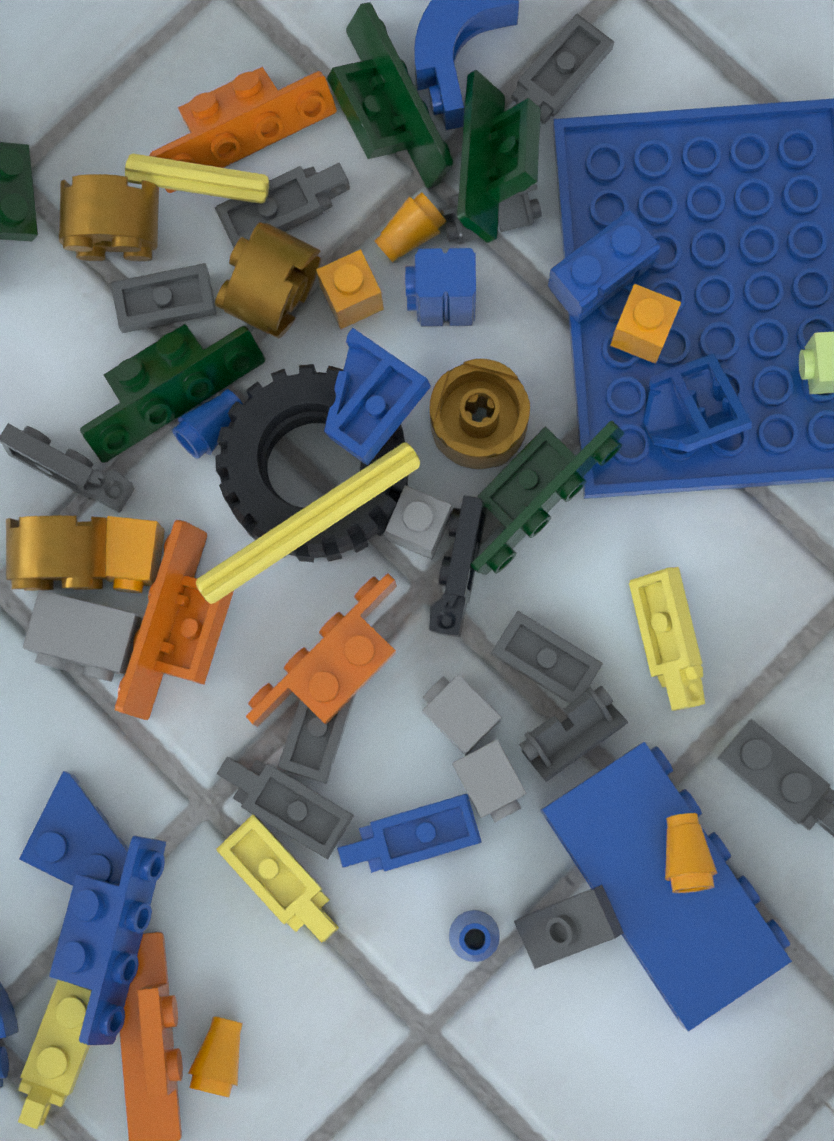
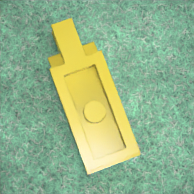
M679 567L665 568L630 580V591L651 677L657 676L662 688L666 687L672 711L689 709L705 704L703 685L700 679L703 677L702 660Z
M252 814L216 848L217 852L284 925L288 924L297 932L305 924L321 943L325 942L337 931L339 927L322 909L330 900L322 892L323 888L258 817Z
M57 980L20 1077L23 1079L18 1091L26 1093L28 1096L23 1105L18 1120L19 1123L38 1129L40 1125H44L51 1105L54 1104L62 1107L67 1096L73 1092L90 1045L79 1042V1037L92 990Z

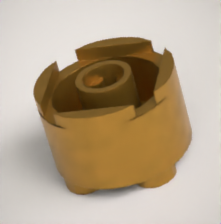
M107 174L72 176V186L66 180H62L60 183L59 243L63 245L65 250L76 251V258L80 260L103 261L105 260L106 252H123V258L130 261L152 260V250L158 247L159 187L145 180H142V189L129 187L127 185L128 177Z
M259 222L249 240L241 237L236 243L229 259V264L234 266L235 269L230 280L227 279L221 286L215 300V306L278 339L281 338L296 319V317L288 314V312H292L299 301L304 303L311 291L317 276L316 269L319 268L321 258L317 256L321 252L320 249L268 223Z
M481 358L463 362V364L450 371L448 370L439 378L430 398V425L436 447L448 459L460 466L471 469H487L502 466L518 451L525 439L530 415V401L518 376L509 367L500 362ZM478 407L487 410V417H484L481 422L472 420V414L477 412Z
M67 515L19 517V520L6 519V580H11V589L49 591L54 590V581H62V588H73V590L103 589V579H108L106 576L107 518L91 516V521L77 522V516Z

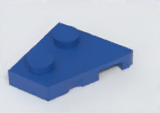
M352 328L347 335L346 343L349 349L344 369L338 372L334 388L336 399L329 408L324 432L332 441L368 466L430 389L431 385L426 377Z
M63 771L19 860L72 886L76 874L120 884L129 848L111 829L109 821L100 809L91 802L78 784L79 781L75 775Z

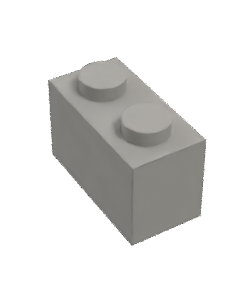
M38 590L22 648L37 654L35 663L64 670L68 661L84 665L83 675L112 682L114 673L125 676L133 652V640L136 632L141 627L143 618L135 613Z

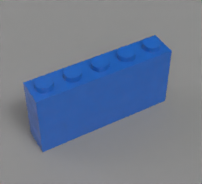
M643 742L542 808L540 812L590 888L592 889L599 885L603 886L624 932L622 934L624 940L680 1025L689 1032L791 963L792 960L784 950L790 946V942L773 919L767 923L755 907L761 901L759 895L744 875L737 879L730 870L726 861L731 858V854L715 832L707 835L702 828L718 872L716 875H713L714 888L689 893H672L671 881L665 880L668 828L666 818L686 813H696L699 817L702 815V811L691 794L686 789L678 792L667 776L673 772V768L663 752L657 746L650 750L647 744Z

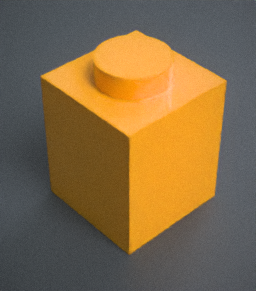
M361 249L316 269L320 288L340 330L384 310L382 292Z
M634 284L616 326L610 346L656 364L681 302Z
M107 516L106 576L108 579L106 580L113 582V590L126 593H142L143 586H151L156 580L161 565L165 529L157 521Z

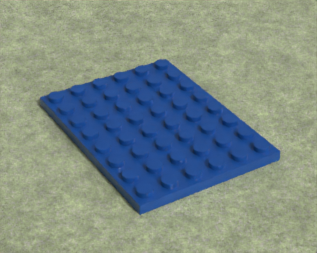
M834 98L553 119L563 258L565 259L628 210L633 212L660 246L654 266L639 277L634 276L633 282L579 323L568 313L579 449L581 451L611 420L624 432V435L618 440L622 447L617 454L603 466L596 463L583 476L587 481L583 487L584 499L834 481V393L809 394L808 379L802 380L799 372L800 350L805 349L813 334L834 332ZM634 284L681 302L656 364L610 346L616 326ZM714 353L751 419L752 428L689 452L654 445L644 425L651 376Z

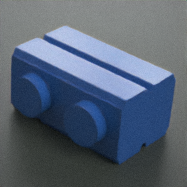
M628 210L550 269L548 287L573 319L579 323L633 282L634 276L639 277L654 266L660 246L633 212Z
M441 248L418 249L415 254V266H405L407 311H417V322L420 323L421 327L443 326L444 322L447 321L450 326H472L473 321H475L476 253H474L472 248H449L447 253H443Z

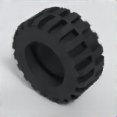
M314 364L299 365V374L287 376L285 368L271 373L273 382L264 387L258 381L246 390L249 399L243 405L235 401L227 413L231 422L228 427H221L217 442L221 447V452L215 456L216 472L221 480L219 487L233 515L254 540L304 508L286 502L273 489L268 476V459L275 445L288 432L307 424H326L329 408L336 399L334 388L338 372L343 371V369L328 366L326 373L316 372ZM401 425L368 465L400 444L405 443ZM360 461L361 471L362 469L367 467V465L364 464L362 461ZM409 475L288 555L296 556L302 562L314 563V558L326 557L329 562L342 559L341 554L354 549L358 553L368 547L369 539L375 534L381 536L385 532L405 485L408 486Z

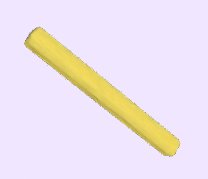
M407 442L400 444L197 578L196 586L210 604L219 601L418 469L420 466L418 455Z

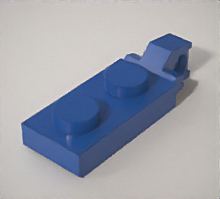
M463 794L372 821L370 825L359 828L362 841L339 847L337 851L342 868L368 861L372 873L379 870H384V872L476 845L482 843L468 794Z

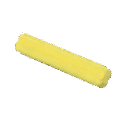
M130 154L125 165V176L128 177V182L142 185V180L156 184L160 188L259 204L265 203L269 192V178L264 174L139 154Z

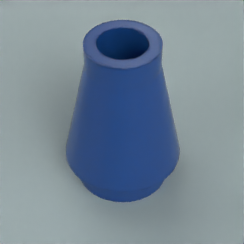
M226 389L219 396L178 417L179 424L172 429V432L182 447L194 458L199 459L205 453L211 455L219 445L217 440L221 427H228L231 422L227 413L235 401L242 405L243 403L232 391Z
M479 910L463 912L455 918L449 930V941L453 951L460 958L470 962H479L489 958L496 951L500 940V932L495 920L487 913ZM479 929L484 933V942L481 946L474 947L473 945L469 946L466 944L464 938L469 930Z

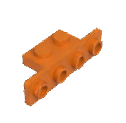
M262 66L252 72L238 75L233 81L211 92L201 93L190 102L178 107L190 133L152 151L149 156L224 168L335 114L337 108L326 78L321 71H317L277 90ZM166 189L168 193H173L177 191L172 189Z
M175 520L171 534L165 541L164 555L156 580L149 590V602L142 624L133 640V652L125 676L118 686L115 711L143 720L150 718L163 674L202 685L205 684L234 592L232 591L212 604L204 599L196 586L197 578L194 577L207 539V533L186 521Z
M388 573L380 581L375 576L369 579L354 596L358 603L345 616L341 612L336 613L320 629L319 634L323 639L310 652L305 647L300 649L283 668L288 674L275 687L267 683L251 698L248 705L252 710L246 715V718L253 725L260 726L293 692L324 724H327L396 654V650L365 621V618L397 587L395 579Z
M162 932L143 933L137 955L138 970L129 986L124 1006L125 1020L120 1030L129 1141H179L182 1137L177 1081L182 1080L183 1064L180 1049H174L172 1028L178 1025L177 1001L175 995H169L164 934Z

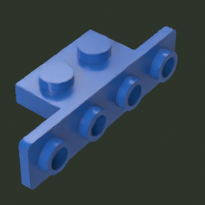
M133 836L129 845L120 884L76 874L49 977L92 990L79 1037V1042L87 1045H112L123 1027L125 1020L124 1006L129 986L138 970V951L143 932L151 920L152 909L150 905L156 882L164 870L165 841Z

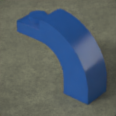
M431 0L425 9L418 25L414 46L417 91L428 89L433 115L442 114L445 130L464 127V104L455 69V60L458 53L470 39L480 33L518 25L519 0Z

